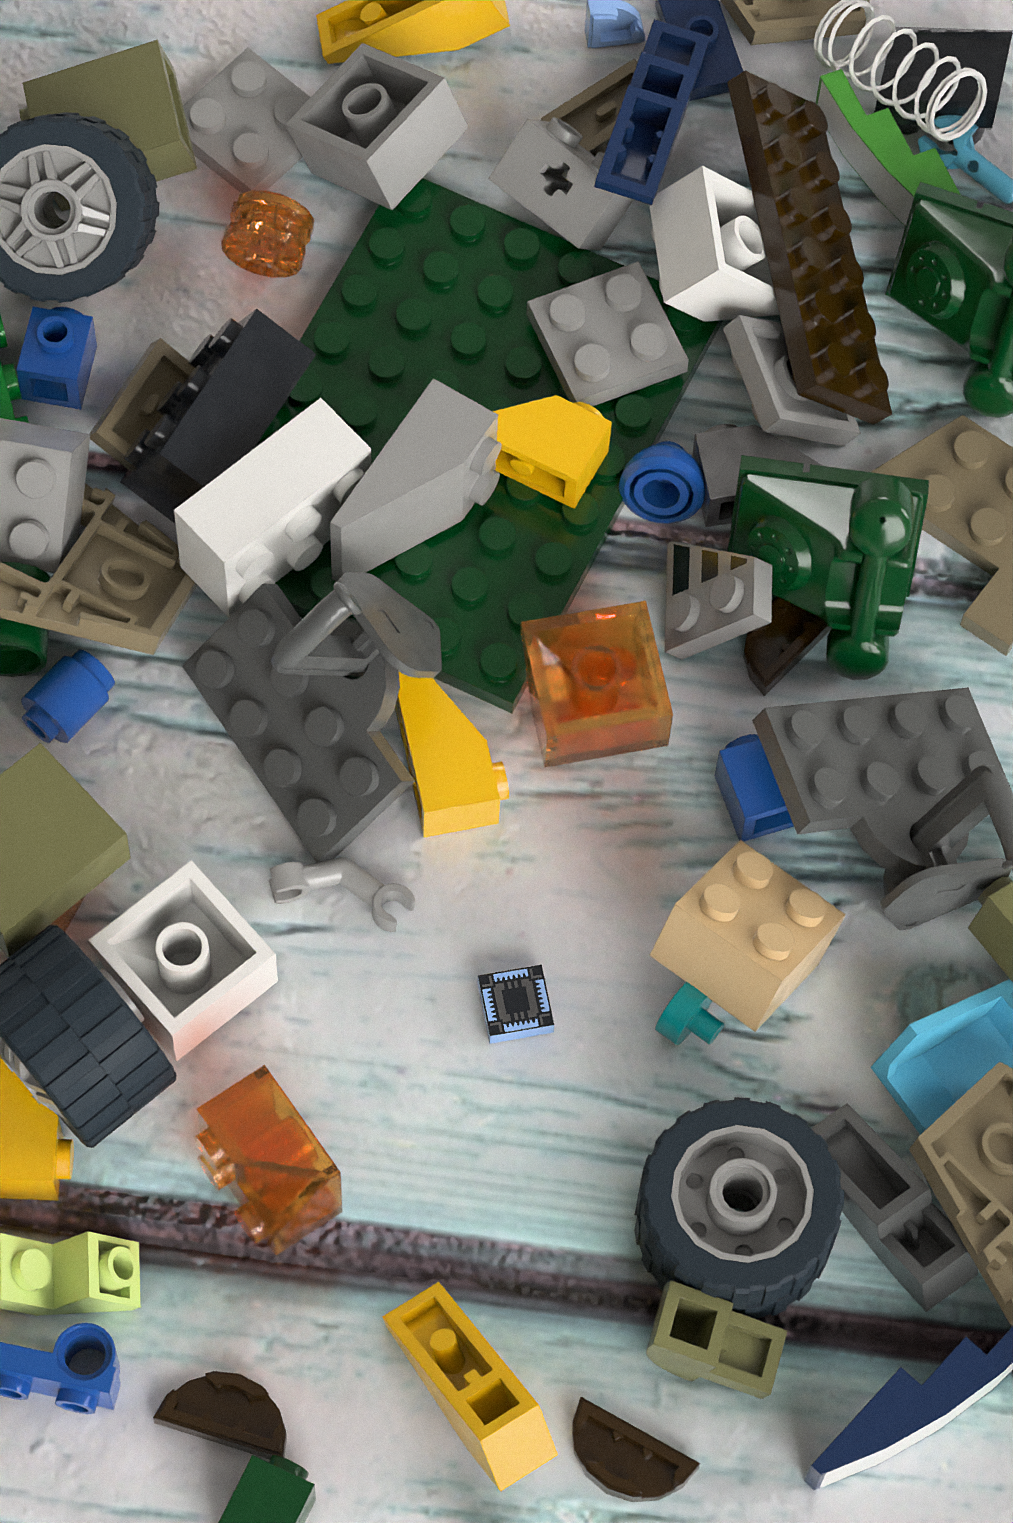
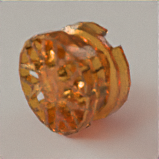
M250 190L239 194L238 201L233 202L230 212L231 222L225 228L221 240L222 251L237 266L257 275L270 278H286L296 275L302 269L306 257L305 246L311 240L315 228L313 216L308 209L296 200L279 193L266 190ZM266 263L270 264L272 268H268Z

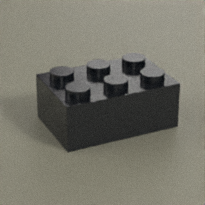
M255 309L240 322L230 318L215 337L209 334L195 350L188 362L195 369L183 384L179 381L176 382L157 407L156 411L163 415V417L151 431L145 429L133 442L124 457L125 460L131 463V466L120 483L175 523L174 510L255 448L316 354L258 309Z

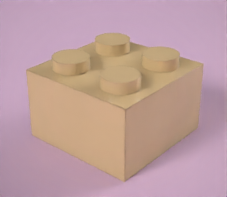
M740 840L675 903L650 956L756 1032L819 965L846 914Z

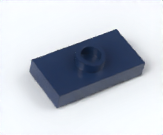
M656 0L655 7L660 21L710 36L708 48L690 101L729 93L727 82L742 73L743 68L719 0Z

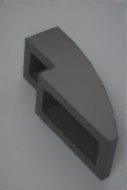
M848 1103L811 1128L816 1134L822 1136L829 1146L828 1151L831 1157L837 1161L841 1173L840 1185L841 1189L844 1190L843 1214L892 1275L925 1312L978 1275V1268L951 1221L932 1203L930 1188Z

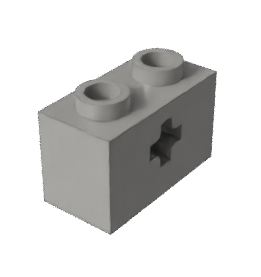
M555 117L550 122L527 119L488 179L578 249L601 250L634 199L594 187L604 153L598 152L594 156L579 145L583 136L572 126ZM566 169L569 170L566 177L573 184L570 190H566L568 181L562 176Z

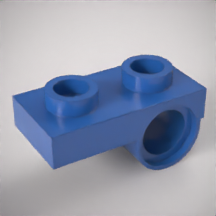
M92 1323L75 1324L61 1333L55 1343L53 1353L0 1342V1396L27 1400L30 1392L56 1397L55 1404L76 1413L94 1414L97 1406L114 1410L121 1385L119 1379L120 1364L114 1341L104 1328ZM84 1349H95L105 1355V1361L100 1369L88 1375H80L69 1369V1363L76 1353Z

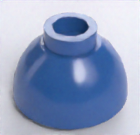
M663 441L639 451L632 457L621 475L619 492L623 497L624 504L635 515L654 523L672 524L689 519L698 512L704 502L705 485L703 474L697 461L679 444Z

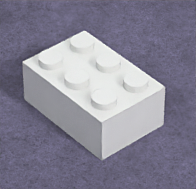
M322 398L318 399L174 510L180 567L229 618L263 583L275 584L293 568L296 571H300L309 566L319 556L323 545L331 539L330 521L371 466V448Z

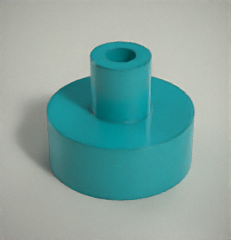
M686 982L661 1014L655 1030L677 1046L691 1032L710 1045L720 1034L725 1024L707 1011L712 1000Z

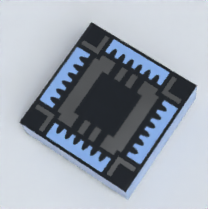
M542 965L478 975L477 984L489 1044L554 1033V1021Z

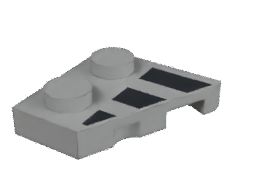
M676 541L667 544L664 652L683 660L771 623V564L752 556Z

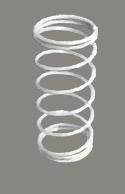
M841 0L831 7L821 19L815 32L813 45L815 57L821 65L833 71L849 65L850 73L844 72L846 78L852 79V82L860 90L873 92L874 97L881 104L895 106L896 111L903 118L916 120L917 124L926 133H930L937 140L948 142L959 138L979 118L985 106L987 96L986 80L982 74L971 68L961 69L960 62L956 57L947 56L939 60L938 48L934 43L925 42L917 46V35L912 29H901L896 32L895 21L891 16L881 15L875 18L874 8L869 2L865 0ZM848 7L840 15L832 28L828 41L829 61H827L822 52L823 37L835 16ZM863 7L866 15L865 26L856 37L851 52L842 59L834 61L832 44L838 27L852 10ZM880 20L887 21L891 25V36L881 45L873 65L855 73L853 69L854 60L860 56L868 45L873 33L874 23ZM901 34L909 35L913 40V48L904 57L895 77L884 85L876 86V68L886 58L893 46L895 37ZM922 48H930L934 52V64L926 71L917 91L905 99L898 100L897 84L899 79L909 69L916 52ZM953 62L956 66V71L941 81L929 100L926 113L920 114L919 98L921 92L929 85L940 64ZM871 71V87L863 85L857 77ZM973 76L977 80L978 91L969 110L949 127L935 129V112L940 110L950 100L958 87L960 78ZM893 84L892 100L885 99L878 93V91L884 90ZM953 84L947 96L940 102L941 97ZM915 98L914 114L906 113L900 105Z

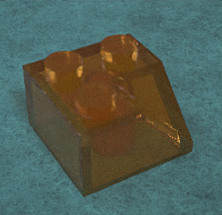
M646 601L521 622L531 710L544 768L669 745L673 712Z
M265 1065L196 1109L200 1133L195 1135L194 1139L202 1153L197 1157L198 1162L218 1191L225 1186H228L241 1205L234 1210V1213L246 1234L255 1244L265 1239L274 1254L278 1255L342 1213L340 1170Z

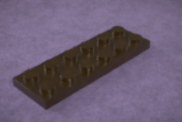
M745 70L729 80L727 84L797 394L874 425L892 415L887 393L889 381L885 370L881 366L874 338L876 336V326L868 312L862 287L864 275L859 263L856 261L850 236L852 224L843 207L838 181L840 173L835 161L832 159L826 135L828 129L827 119L820 106L813 101H808L781 88L775 83L768 82Z

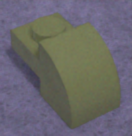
M669 1281L663 1288L646 1354L657 1366L685 1380L692 1382L701 1377L764 1399L771 1395L787 1330L732 1311L734 1303L719 1297L714 1298L694 1288Z

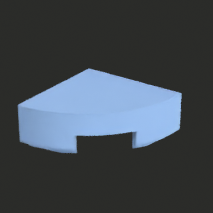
M587 0L585 36L588 48L642 43L645 41L641 15L631 4L622 0Z

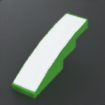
M842 69L820 76L815 103L820 106L825 114L829 134L844 158L877 199L904 226L906 225L914 195L920 182L960 194L936 148L913 155L889 108L866 115Z

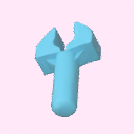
M939 116L934 119V124L940 129L949 127L962 116ZM976 124L959 138L953 139L956 150H941L926 135L918 139L920 153L936 148L947 169H961L1003 203L1010 204L1013 202V179L975 150L972 135L978 129Z

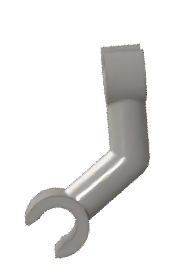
M346 857L304 866L299 862H287L270 868L272 879L268 881L276 904L296 901L306 896L311 890L341 884L372 907L374 922L378 927L388 932L396 931L397 920L383 909L382 905L384 903L397 901L406 909L414 910L415 898L407 887L395 883L384 885Z

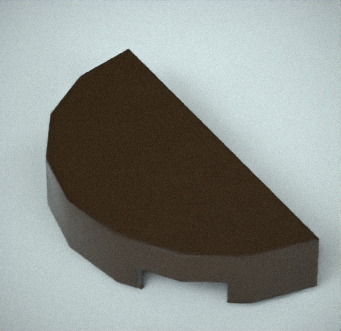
M775 597L772 599L771 623L752 630L746 635L743 658L749 679L761 694L765 696L831 628L820 617L779 597Z
M211 1371L205 1373L203 1377L189 1380L176 1391L173 1389L166 1394L153 1417L155 1424L266 1459H271L272 1455L285 1457L287 1433L280 1409L269 1397V1393L263 1386L241 1374Z
M580 1397L572 1421L574 1454L585 1476L606 1494L629 1502L657 1501L682 1489L699 1469L700 1463L587 1399Z

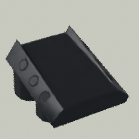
M895 27L896 32L901 29H912L917 35V46L925 42L934 43L938 48L939 60L947 56L956 57L960 62L961 69H975L985 78L987 96L985 106L974 123L978 126V129L972 135L975 145L981 140L985 129L991 130L993 127L1013 30ZM901 34L895 37L893 46L886 57L880 85L886 84L895 77L904 57L912 50L913 40L909 35ZM930 48L918 50L909 69L899 79L897 84L898 100L905 99L915 93L926 71L934 64V52ZM953 62L940 64L929 85L921 92L919 98L920 114L926 113L929 100L941 81L956 71V66ZM973 76L960 78L954 94L940 110L935 112L934 119L944 115L963 116L976 98L978 91L977 80ZM893 84L884 90H880L878 93L885 99L892 100ZM953 84L941 97L940 102L947 96ZM915 98L905 104H901L900 107L906 113L914 114ZM878 100L876 101L874 113L889 108L902 134L911 135L922 129L916 120L903 118L896 111L895 106L884 105ZM953 140L947 142L948 144L954 145Z

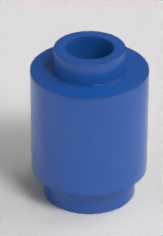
M78 649L71 657L62 656L21 698V703L26 710L22 720L31 732L42 741L50 743L53 739H56L62 743H68L109 701L107 692L115 685L114 678L98 659L82 649Z

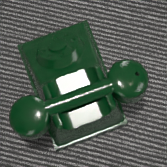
M920 182L914 195L885 295L891 297L956 342L968 352L970 359L976 361L970 367L963 383L964 398L973 410L986 417L1000 418L1009 416L1013 413V212L984 203L982 209L976 208L978 200Z
M741 455L727 552L752 556L771 564L772 594L820 617L826 622L828 627L831 628L827 636L826 660L834 672L851 680H867L877 676L885 670L889 662V636L894 637L899 633L905 599L910 595L929 494V480L810 464L808 473L803 472L804 463Z

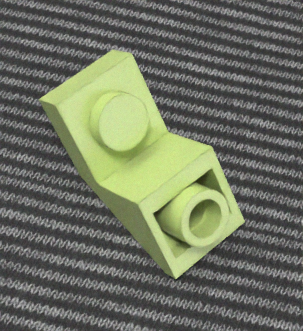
M87 1231L63 1241L49 1244L0 1233V1309L39 1316L132 1311L141 1308L139 1242Z

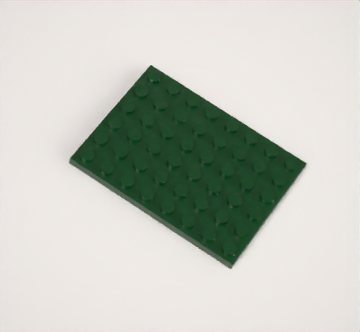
M422 178L393 210L380 204L299 340L316 354L255 448L318 399L322 398L371 448L372 464L433 378L491 411L555 395L569 401L526 314L527 301L624 267V265L587 249H578L569 241ZM649 276L647 278L689 359L687 372L593 406L605 419L612 422L609 452L575 509L500 473L499 481L490 498L483 505L475 502L461 522L366 572L376 576L433 619L439 627L442 669L434 677L435 679L513 714L625 505L623 497L619 492V482L626 464L639 451L656 445L659 442L723 320L704 322L664 303L663 295L659 288V281ZM331 539L323 545L321 553L309 566L300 571H296L293 568L275 582L301 618H304L312 610L320 598L326 597L334 590L333 585L336 581L332 579Z

